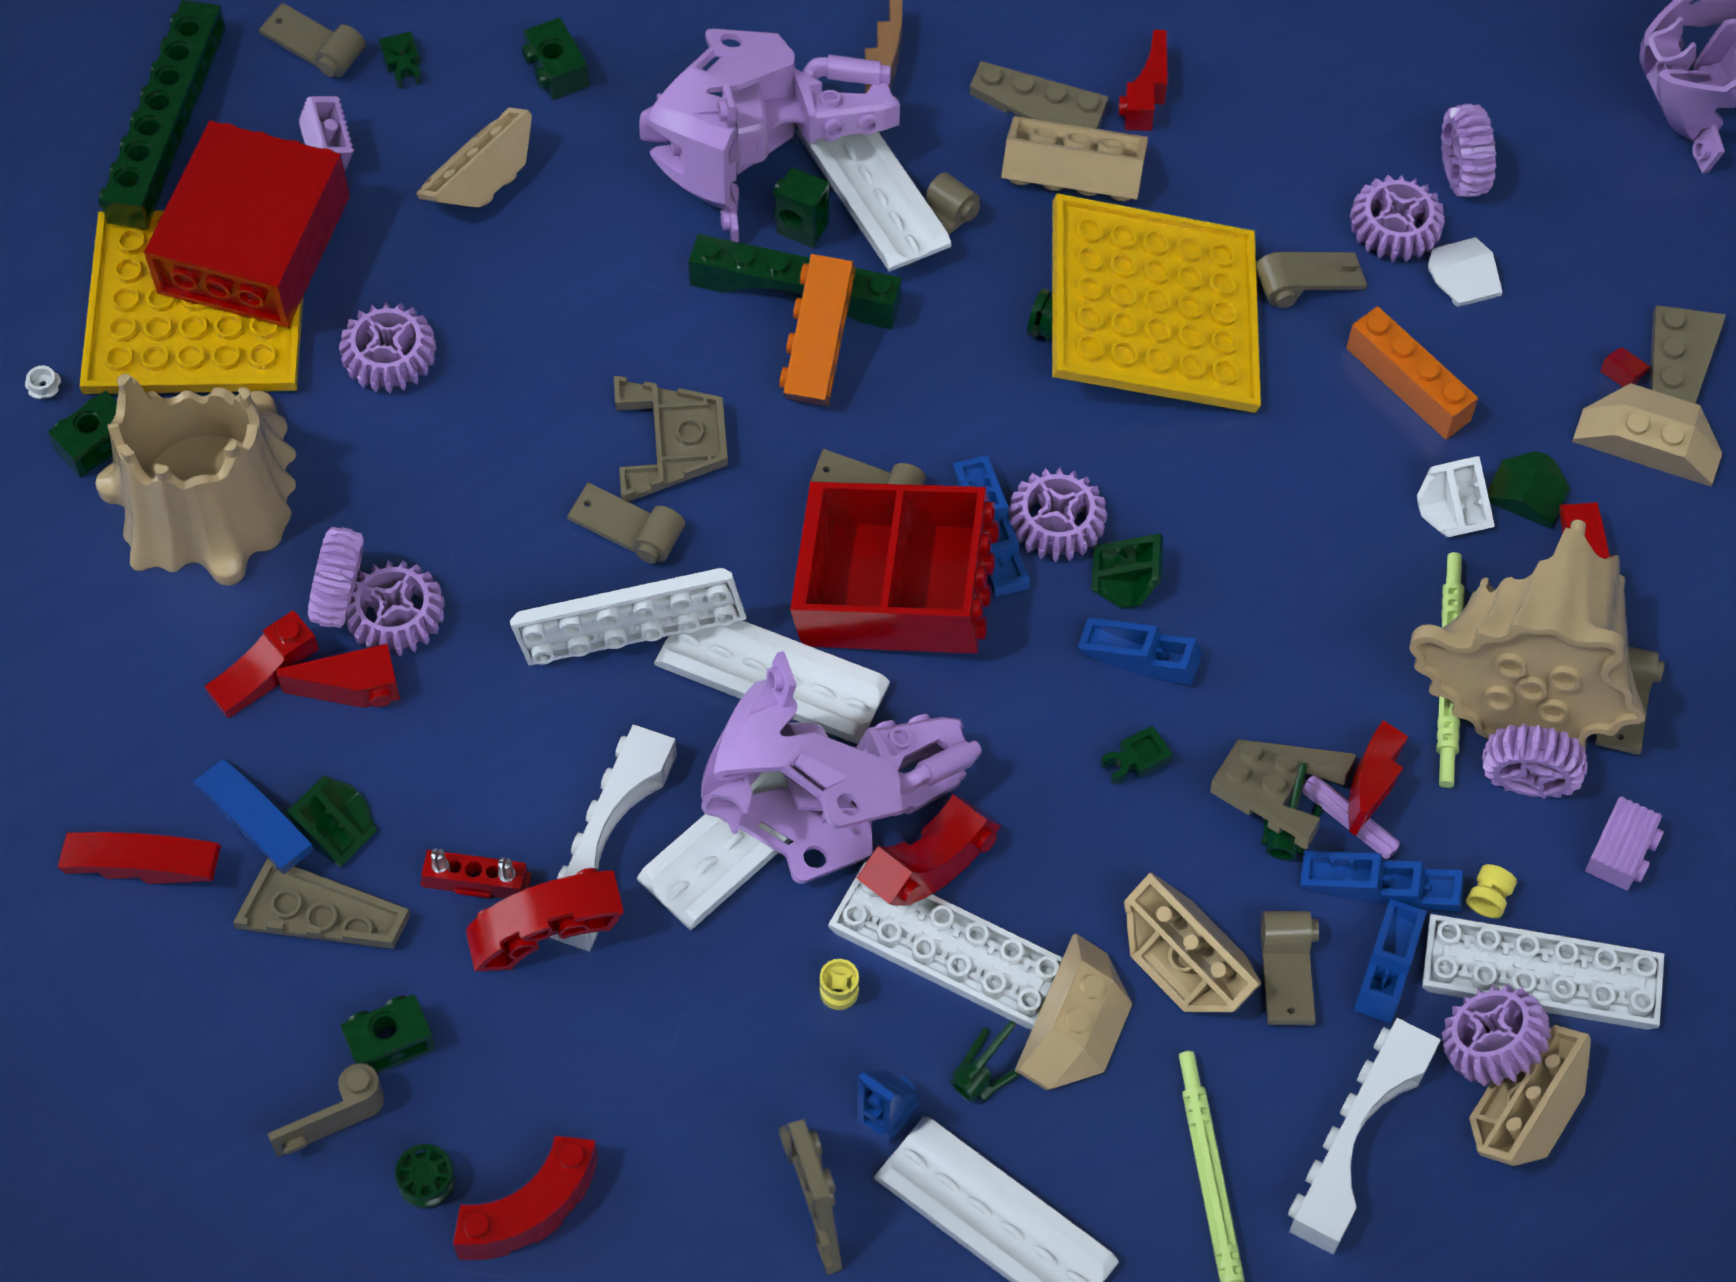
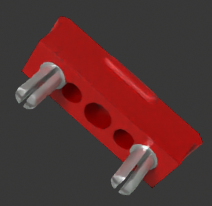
M438 848L426 852L420 886L452 891L459 895L505 899L528 889L532 873L528 872L526 863L511 861L508 857L507 860H505V857L494 859L444 852L441 848L438 851ZM473 874H480L477 877H470Z

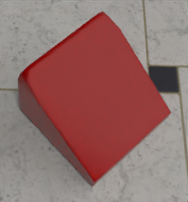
M1620 347L1605 358L1600 372L1620 386L1625 387L1630 383L1636 384L1651 366L1623 347Z

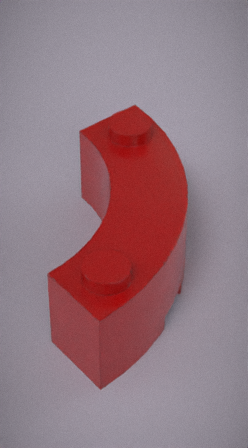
M953 794L941 811L922 829L921 839L911 845L903 841L889 847L878 846L856 878L890 905H912L942 889L964 871L981 852L985 853L991 849L997 839L996 833L1001 828V825L968 800Z
M586 868L577 872L576 875L555 879L520 891L490 908L479 911L477 918L466 928L474 971L512 970L519 961L539 949L538 941L558 934L561 939H566L587 933L610 931L624 913L614 870L599 871L597 868Z
M555 1136L551 1151L544 1165L524 1187L494 1202L479 1205H460L453 1241L458 1260H486L510 1255L511 1251L520 1249L532 1242L538 1243L560 1227L565 1217L573 1210L577 1203L582 1201L590 1186L598 1160L596 1141Z

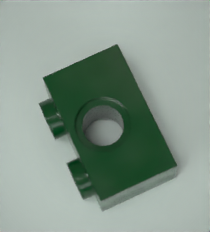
M561 17L523 30L525 45L521 46L523 57L528 65H534L536 69L534 73L541 89L546 88L552 100L590 86L587 63Z
M791 167L785 178H779L773 191V197L776 198L773 216L776 218L777 234L814 249L829 225V182Z
M107 391L89 399L82 408L69 417L59 420L52 429L47 431L56 453L80 478L113 455L108 425L111 424L115 417L117 401Z
M415 994L408 997L398 996L386 1002L384 1007L371 1012H358L349 1017L347 1022L340 1024L354 1063L367 1064L376 1073L436 1049L432 1033ZM392 1028L396 1030L395 1034L390 1038L381 1039L377 1037L384 1029Z

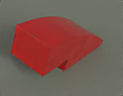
M1384 720L1373 734L1353 777L1349 793L1348 822L1349 832L1355 836L1392 791L1403 770V767L1395 761L1398 759L1409 736Z

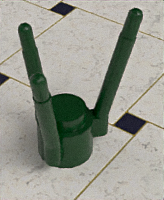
M1306 763L1299 765L1289 807L1296 810L1305 779ZM1317 805L1311 815L1319 817L1322 807ZM1263 818L1264 833L1261 845L1267 846L1266 853L1268 855L1285 861H1291L1297 855H1303L1304 848L1294 843L1295 837L1284 830L1278 834L1267 827L1268 820Z
M1010 1021L980 1058L974 1060L989 1034V1029L983 1028L962 1063L952 1073L954 1077L950 1080L951 1085L969 1102L973 1103L978 1097L986 1102L995 1091L1021 1075L1013 1069L989 1084L988 1080L992 1075L985 1067V1064L1015 1028L1016 1024L1014 1021Z

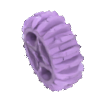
M1457 105V107L1449 108L1444 116L1441 134L1442 161L1447 180L1450 183V189H1453L1457 197L1480 196V194L1488 193L1496 177L1495 168L1497 165L1495 155L1497 153L1495 152L1496 141L1493 137L1494 129L1491 128V120L1487 116V112L1480 105Z
M1388 174L1384 182L1375 178L1371 186L1364 185L1361 193L1357 194V197L1354 199L1353 208L1350 213L1352 233L1357 234V243H1366V253L1373 250L1377 251L1378 259L1383 255L1390 256L1392 263L1397 257H1402L1405 262L1411 258V255L1420 259L1424 251L1430 252L1434 244L1441 237V229H1443L1445 223L1443 204L1438 203L1437 193L1429 194L1428 184L1419 187L1416 178L1411 182L1405 181L1403 175L1398 180H1393ZM1378 208L1380 214L1374 218L1372 212ZM1420 219L1423 225L1417 229L1414 224L1415 221Z
M385 302L383 309L377 310L376 307L371 305L369 313L366 314L359 311L357 315L358 320H348V329L342 330V342H340L339 346L342 365L348 370L352 380L358 379L362 388L371 384V388L375 393L381 387H385L390 394L394 386H399L405 391L407 382L410 381L417 385L418 375L427 376L428 366L434 365V353H436L437 347L436 341L433 339V329L428 325L424 315L418 316L413 307L405 311L402 304L399 303L393 309ZM369 340H372L369 344L366 345V348H367V349H365L364 351H362V349H363V347L365 346V344H366ZM414 344L412 350L405 356L404 354L410 350L409 346Z
M1061 467L1056 471V474H1050L1045 468L1041 478L1032 473L1028 482L1021 481L1018 486V492H1014L1011 497L1009 517L1010 524L1016 532L1019 543L1026 542L1025 549L1027 553L1037 549L1040 560L1046 554H1051L1054 562L1059 559V555H1065L1070 561L1074 556V552L1084 556L1087 552V547L1093 548L1097 544L1098 537H1101L1104 533V523L1107 520L1106 503L1104 497H1099L1100 491L1098 486L1089 487L1090 481L1088 476L1078 480L1075 470L1069 475H1063ZM1036 503H1039L1041 508L1038 511V515L1032 518L1029 510ZM1083 511L1086 520L1077 527L1075 519L1077 514Z
M331 527L326 532L314 573L308 605V616L311 622L320 623V626L329 628L331 626L341 628L347 621V608L350 605L355 582L358 579L364 550L362 533L353 532V529L344 527Z
M388 560L385 565L386 568L379 569L373 563V573L369 575L361 571L359 576L360 582H355L351 602L347 608L348 631L354 634L355 640L359 645L366 643L367 648L388 644L389 651L395 649L396 654L400 657L403 653V648L409 647L415 653L417 649L416 643L421 642L428 645L430 641L429 634L438 635V623L443 622L445 602L444 597L441 596L440 585L434 582L433 576L429 571L422 573V569L418 564L408 569V564L404 560L398 567H393L392 562ZM414 594L423 600L421 610L415 608L414 603H412L411 598ZM368 606L375 610L377 619L374 623L365 616Z
M1524 723L1521 727L1508 725L1507 729H1497L1496 733L1489 735L1482 756L1485 776L1491 779L1492 784L1503 786L1505 791H1513L1529 797H1541L1544 800L1549 796L1561 798L1562 794L1571 795L1574 790L1580 789L1588 767L1585 747L1579 744L1578 739L1569 737L1567 732H1557L1554 727L1549 729L1542 728L1539 724L1535 727Z
M1509 983L1501 991L1494 984H1492L1488 992H1483L1477 988V995L1470 999L1463 996L1464 1005L1461 1007L1452 1006L1453 1017L1444 1019L1446 1030L1441 1033L1445 1048L1444 1052L1448 1060H1450L1453 1068L1459 1074H1463L1470 1082L1477 1079L1483 1086H1486L1492 1080L1500 1087L1503 1079L1508 1077L1516 1083V1074L1523 1071L1530 1075L1529 1065L1531 1063L1541 1064L1540 1053L1549 1051L1547 1040L1552 1036L1548 1015L1542 1009L1537 998L1533 995L1530 996L1523 988L1515 990Z

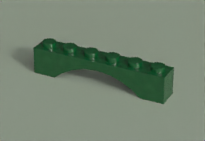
M698 234L688 261L690 286L721 293L737 289L771 288L803 295L805 285L800 284L801 270L804 263L809 264L810 258ZM856 268L847 315L860 323L893 330L901 303L902 277Z

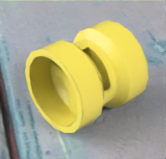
M1486 864L1481 867L1476 878L1478 885L1471 889L1466 902L1473 911L1482 916L1500 918L1507 906L1505 899L1507 896L1512 895L1517 880L1506 869Z
M833 959L827 962L821 969L820 997L823 1003L831 1009L845 1010L851 1007L857 1001L859 995L858 970L848 960Z

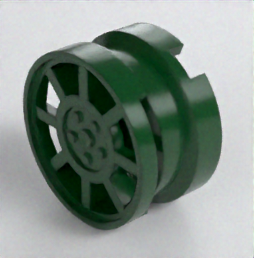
M1042 288L1036 297L1030 314L1027 335L1035 338L1039 335L1043 336L1045 341L1052 343V292Z
M431 1144L415 1145L406 1150L397 1161L395 1179L402 1197L411 1206L419 1209H432L440 1206L442 1201L451 1196L455 1187V1174L450 1158L441 1148ZM420 1150H427V1152H420L414 1154L415 1152H418Z

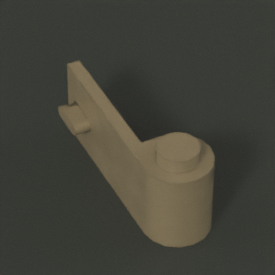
M284 3L279 5L259 29L261 35L315 65L322 73L330 77L343 76L366 48L364 38L354 28L342 24L332 32Z
M947 172L939 174L929 185L926 202L946 229L948 235L966 221H971L975 218L980 210L979 195Z
M1274 252L1262 257L1256 264V270L1268 303L1279 308L1293 305L1304 290H1365L1367 287L1355 252Z
M824 448L811 478V482L925 485L927 480L926 474L920 468L911 464H895L890 473Z
M587 482L567 516L568 520L636 553L640 559L650 564L661 563L666 560L686 526L683 517L671 508L655 506L652 512L649 513Z
M1628 646L1629 663L1636 689L1647 714L1649 692L1653 682L1660 683L1664 661L1659 660L1658 652ZM1645 721L1640 724L1625 725L1613 736L1596 734L1595 745L1640 755Z
M1262 911L1260 936L1267 1025H1315L1310 949L1311 943L1318 942L1319 939L1318 919H1312L1310 911Z
M358 1063L350 1065L344 1069L338 1081L339 1091L343 1099L342 1102L268 1133L267 1135L277 1157L284 1154L289 1155L303 1149L309 1143L378 1113L383 1106L385 1098L375 1070L367 1064Z

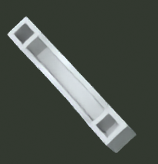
M634 724L628 736L620 738L615 757H617L613 769L609 767L606 769L601 782V789L603 791L598 801L593 800L586 815V821L588 822L584 833L579 832L576 835L571 848V854H573L569 866L564 865L561 868L557 879L576 875L577 872L586 868L599 869V861L605 843L615 825L630 808L644 797L663 788L677 757L675 738ZM598 932L577 935L566 939H561L558 934H555L549 938L590 952Z
M1399 1018L1396 1019L1391 1030L1383 1027L1373 1047L1380 1051L1375 1062L1366 1060L1357 1078V1081L1363 1084L1358 1095L1349 1093L1340 1111V1114L1346 1117L1341 1128L1333 1126L1324 1142L1323 1148L1329 1150L1325 1160L1322 1163L1316 1159L1305 1181L1312 1185L1306 1197L1298 1193L1291 1206L1288 1216L1294 1218L1289 1232L1334 1255L1356 1209L1351 1187L1350 1169L1356 1136L1365 1122L1383 1104L1403 1092L1418 1087L1441 1039Z

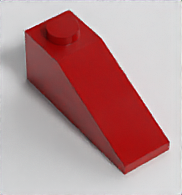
M388 644L276 669L282 692L286 694L361 708L370 706L384 707L392 701L401 700Z

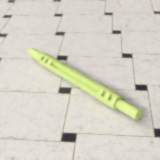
M1456 552L1447 555L1446 584L1442 587V628L1457 618L1464 607L1463 596L1465 594V587L1461 584L1462 555ZM1439 697L1438 742L1436 744V752L1440 754L1439 786L1451 788L1454 786L1455 755L1459 753L1460 719L1452 715L1454 704L1447 698Z
M1185 1051L1179 1054L1185 1085L1182 1095L1220 1282H1245L1206 1089L1201 1087L1194 1052Z

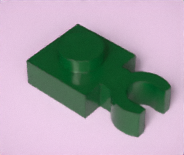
M412 32L379 39L388 73L394 72L397 87L399 89L404 88L402 80L407 76L413 77L417 85L421 84V75L418 65H421L420 57Z
M1152 725L1120 741L1119 749L1122 753L1115 751L1106 753L1101 758L1100 766L1103 769L1109 765H1117L1120 770L1112 773L1111 782L1112 784H1118L1126 779L1129 771L1134 770L1140 778L1171 762L1173 754Z

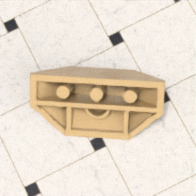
M516 108L505 110L497 120L491 122L477 133L426 180L421 189L416 193L418 198L479 208L488 204L493 199V194L503 185L512 182L517 176L516 173L526 164L532 120L530 111Z
M1631 383L1585 407L1572 440L1573 443L1710 487L1713 484L1722 456V451L1700 405Z
M1149 873L1124 900L1125 912H1127L1130 957L1184 1012H1235L1261 985L1247 956L1191 899L1154 873Z
M1078 934L1072 935L1058 972L1054 977L1015 1068L1016 1072L1045 1090L1103 1073L1132 1006V1002L1108 953Z
M1553 1025L1550 1027L1552 1037L1547 1040L1549 1051L1540 1053L1541 1064L1531 1063L1529 1065L1530 1075L1523 1071L1516 1074V1083L1509 1079V1077L1504 1078L1500 1087L1491 1081L1469 1117L1476 1148L1480 1156L1512 1166L1548 1157L1585 1095L1591 1045L1589 1034Z

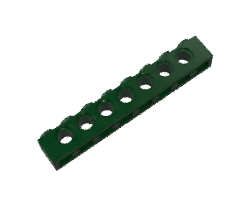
M181 0L177 13L172 14L168 35L161 40L158 60L154 61L151 65L149 82L147 86L142 87L138 109L131 114L130 129L127 136H123L121 139L120 153L117 161L112 162L110 166L109 180L106 188L103 187L99 193V207L103 208L108 224L148 229L226 30L221 5Z

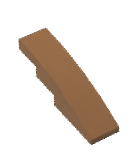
M889 0V21L877 22V48H865L866 60L881 61V65L891 66L889 89L897 70L901 48L902 0ZM865 84V91H866V93L868 92V90L871 88L872 85H870V84Z

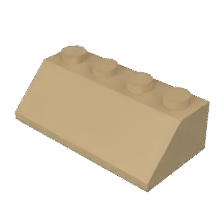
M1014 116L1006 140L1001 178L1009 179L1011 183L1017 185H1027L1029 182L1042 184L1044 188L1049 190L1074 189L1079 194L1093 196L1097 193L1106 194L1118 201L1137 199L1148 137Z

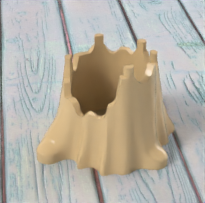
M128 374L120 375L117 378L119 393L116 414L111 424L108 425L113 463L98 474L95 484L103 501L109 504H118L125 508L123 537L131 547L130 566L135 571L161 567L173 573L180 570L184 565L193 562L199 563L206 568L214 580L221 585L230 586L238 583L245 576L249 556L255 552L275 548L282 540L284 529L291 517L292 512L287 505V497L295 490L296 482L285 470L287 465L296 458V451L283 441L287 432L285 418L277 413L272 396L264 391L255 390L250 392L247 388L242 387L237 389L239 394L235 396L227 389L213 388L207 396H200L187 390L172 398H161L155 391L145 393L139 382Z
M1574 520L1571 522L1570 528L1565 527L1554 555L1546 560L1539 561L1534 572L1525 579L1505 578L1496 590L1491 586L1489 578H1483L1480 581V587L1473 592L1468 604L1457 618L1443 628L1427 624L1419 626L1412 633L1410 651L1416 658L1414 668L1431 679L1429 693L1433 696L1450 700L1454 704L1452 715L1473 723L1476 733L1482 737L1489 739V735L1496 733L1497 729H1507L1508 725L1521 727L1525 723L1528 726L1536 727L1539 724L1542 728L1549 729L1554 727L1557 732H1567L1569 737L1579 740V744L1585 747L1586 753L1588 736L1592 734L1613 736L1625 725L1640 724L1645 721L1646 711L1636 689L1629 663L1624 591L1625 577L1619 575V556L1614 555L1606 559L1597 556L1585 538L1586 524L1582 520Z

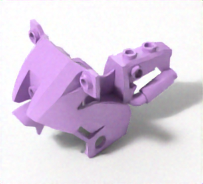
M1673 0L1645 31L1643 41L1640 43L1639 59L1667 121L1677 134L1695 142L1693 145V156L1702 174H1707L1725 152L1718 132L1723 125V120L1715 110L1718 108L1736 107V0H1699L1693 4H1690V2L1694 0ZM1722 23L1696 61L1695 42L1691 43L1681 52L1685 44L1681 37L1683 26L1705 27ZM1695 61L1694 70H1688Z
M708 29L705 32V38L709 48L668 86L663 94H657L656 103L641 113L639 128L641 141L671 142V145L653 148L650 151L653 160L666 175L687 192L704 202L724 209L720 210L723 231L729 230L731 240L739 242L737 220L739 188L732 182L736 181L737 174H740L753 164L762 162L770 152L791 139L794 135L795 122L809 143H816L817 139L835 141L842 136L855 134L870 135L899 125L900 103L895 96L891 95L888 87L890 85L891 66L881 65V61L828 54V58L818 57L812 59L801 72L795 69L794 52L778 33ZM733 39L740 42L741 45L729 47L724 45L722 41ZM714 57H720L707 71L702 70ZM827 76V79L870 84L872 86L866 94L839 93L834 90L822 92V82L817 79ZM723 92V96L719 97L709 93Z
M777 652L772 661V668L767 670V679L755 682L742 697L708 759L702 779L701 798L703 802L701 808L705 814L718 817L728 823L732 834H737L739 829L786 856L792 879L796 883L803 884L869 859L873 854L871 821L889 816H899L903 813L911 814L956 789L961 783L960 781L967 775L964 770L974 764L982 750L977 741L969 743L965 741L962 734L964 726L962 720L958 718L938 717L930 719L928 714H921L910 719L908 723L896 725L893 720L884 721L875 727L867 728L857 748L828 738L825 730L817 723H789L797 712V703L793 698L797 684L785 652ZM927 757L926 759L920 761L914 770L907 773L899 772L900 770L912 765L913 763ZM762 772H783L789 789L779 788L752 794L751 785ZM761 822L793 842L788 845L759 828L758 825ZM809 849L819 850L825 856V865L819 868L810 867L804 861V852Z

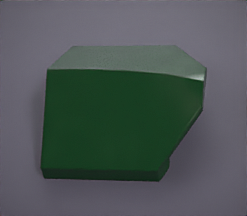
M1533 451L1502 460L1487 493L1490 504L1551 529L1560 511V505L1563 504L1570 487L1553 458L1545 453Z
M1161 533L1095 545L1093 547L1091 590L1121 609L1141 606L1162 581L1163 536Z
M325 775L286 811L296 828L312 844V847L338 867H341L377 831L367 801L351 784L331 779V777Z

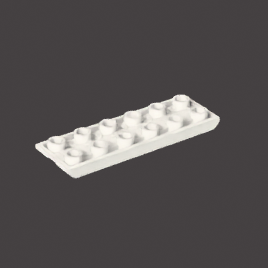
M796 130L798 137L889 272L951 247V241L946 229L879 132L870 135L855 134L842 136L835 141L817 139L816 143H809L800 130Z
M718 568L519 611L510 620V625L530 666L535 664L544 665L554 660L572 656L581 657L591 652L605 649H619L625 645L642 641H656L670 635L693 633L699 629L712 626L730 625L736 621L745 620L746 613L732 573L724 568Z
M743 620L736 621L730 625H717L699 629L693 633L670 635L654 662L657 667L742 699L755 682L767 679V670L772 668V661L777 652L784 651L797 684L793 695L797 703V712L792 719L799 722L817 723L825 732L855 744L859 743L867 728H869L890 684V681L878 672Z
M782 771L762 772L751 785L752 794L779 788L789 789ZM704 814L648 863L638 875L637 880L691 931L779 852L739 829L737 834H732L728 823L718 817ZM760 822L758 825L759 828L784 843L789 844L791 842L790 839Z
M864 862V864H863V866L861 867L860 871L862 870V868L865 866V864H866L867 862ZM857 878L854 879L828 924V927L838 936L1031 1030L1063 959L935 895H930L912 905H890Z
M1430 914L1422 988L1431 993L1459 998L1466 996L1471 999L1477 995V988L1483 992H1488L1492 984H1494L1501 991L1509 983L1515 990L1523 988L1530 996L1533 995L1537 998L1546 1013L1639 1029H1655L1660 1025L1664 953Z
M923 1116L899 1148L874 1176L877 1182L1010 1282H1104L1119 1263L1111 1251L931 1118Z

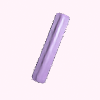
M1317 775L1311 776L1303 785V794L1317 805H1320L1323 810L1349 830V801ZM1371 818L1356 835L1374 851L1381 853L1384 859L1391 858L1400 846L1399 840Z

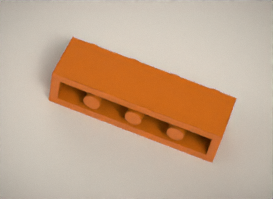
M811 254L809 264L804 263L802 266L800 284L805 286L802 298H797L795 301L793 319H798L795 333L790 332L788 336L786 353L791 354L789 366L782 368L779 388L784 389L783 393L787 399L829 407L856 272L853 261Z
M1375 307L1352 324L1346 349L1445 440L1471 421L1478 397L1381 308Z

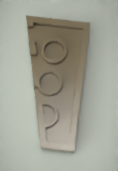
M980 61L970 85V95L1005 113L1011 111L1023 118L1099 129L1109 99L1108 96Z
M1656 305L1652 323L1650 390L1695 404L1726 314Z
M267 858L233 924L235 929L394 949L411 915L407 908L295 866L285 874H282Z

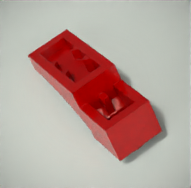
M1153 30L1150 54L1145 67L1134 82H1127L1125 96H1119L1118 116H1124L1125 130L1152 131L1154 104H1165L1168 84L1167 30Z
M294 610L263 629V635L237 662L204 686L207 694L227 719L280 684L276 669L296 665L319 650L315 635Z

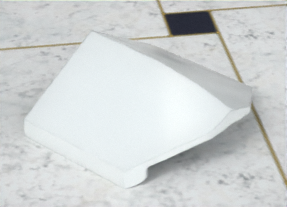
M1476 237L1432 249L1428 269L1435 283L1452 298L1455 306L1461 307L1502 295L1493 252Z
M1479 456L1430 467L1417 494L1418 508L1424 520L1446 538L1495 527Z

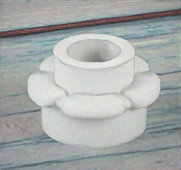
M48 366L32 368L28 372L25 381V387L29 390V395L35 399L53 397L59 391L58 385L61 384L60 376Z

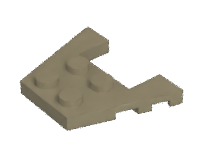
M614 376L616 411L653 408L657 464L619 467L621 499L629 502L728 466L723 397L678 388L677 391L657 388L656 383L644 381L642 385L628 382L627 377Z
M1238 739L1212 779L1210 792L1247 815L1252 814V811L1268 820V828L1278 834L1282 830L1288 832L1295 837V844L1307 849L1318 831L1320 817L1287 807L1291 799L1299 765L1301 763L1307 764V774L1317 775L1320 778L1344 785L1355 767L1357 755Z
M801 1119L779 1128L778 1132L789 1164L794 1163L815 1226V1242L825 1272L829 1275L842 1271L832 1206H835L833 1196L835 1186L829 1168L821 1169L823 1166L820 1155L823 1153L816 1130L809 1132L805 1119Z

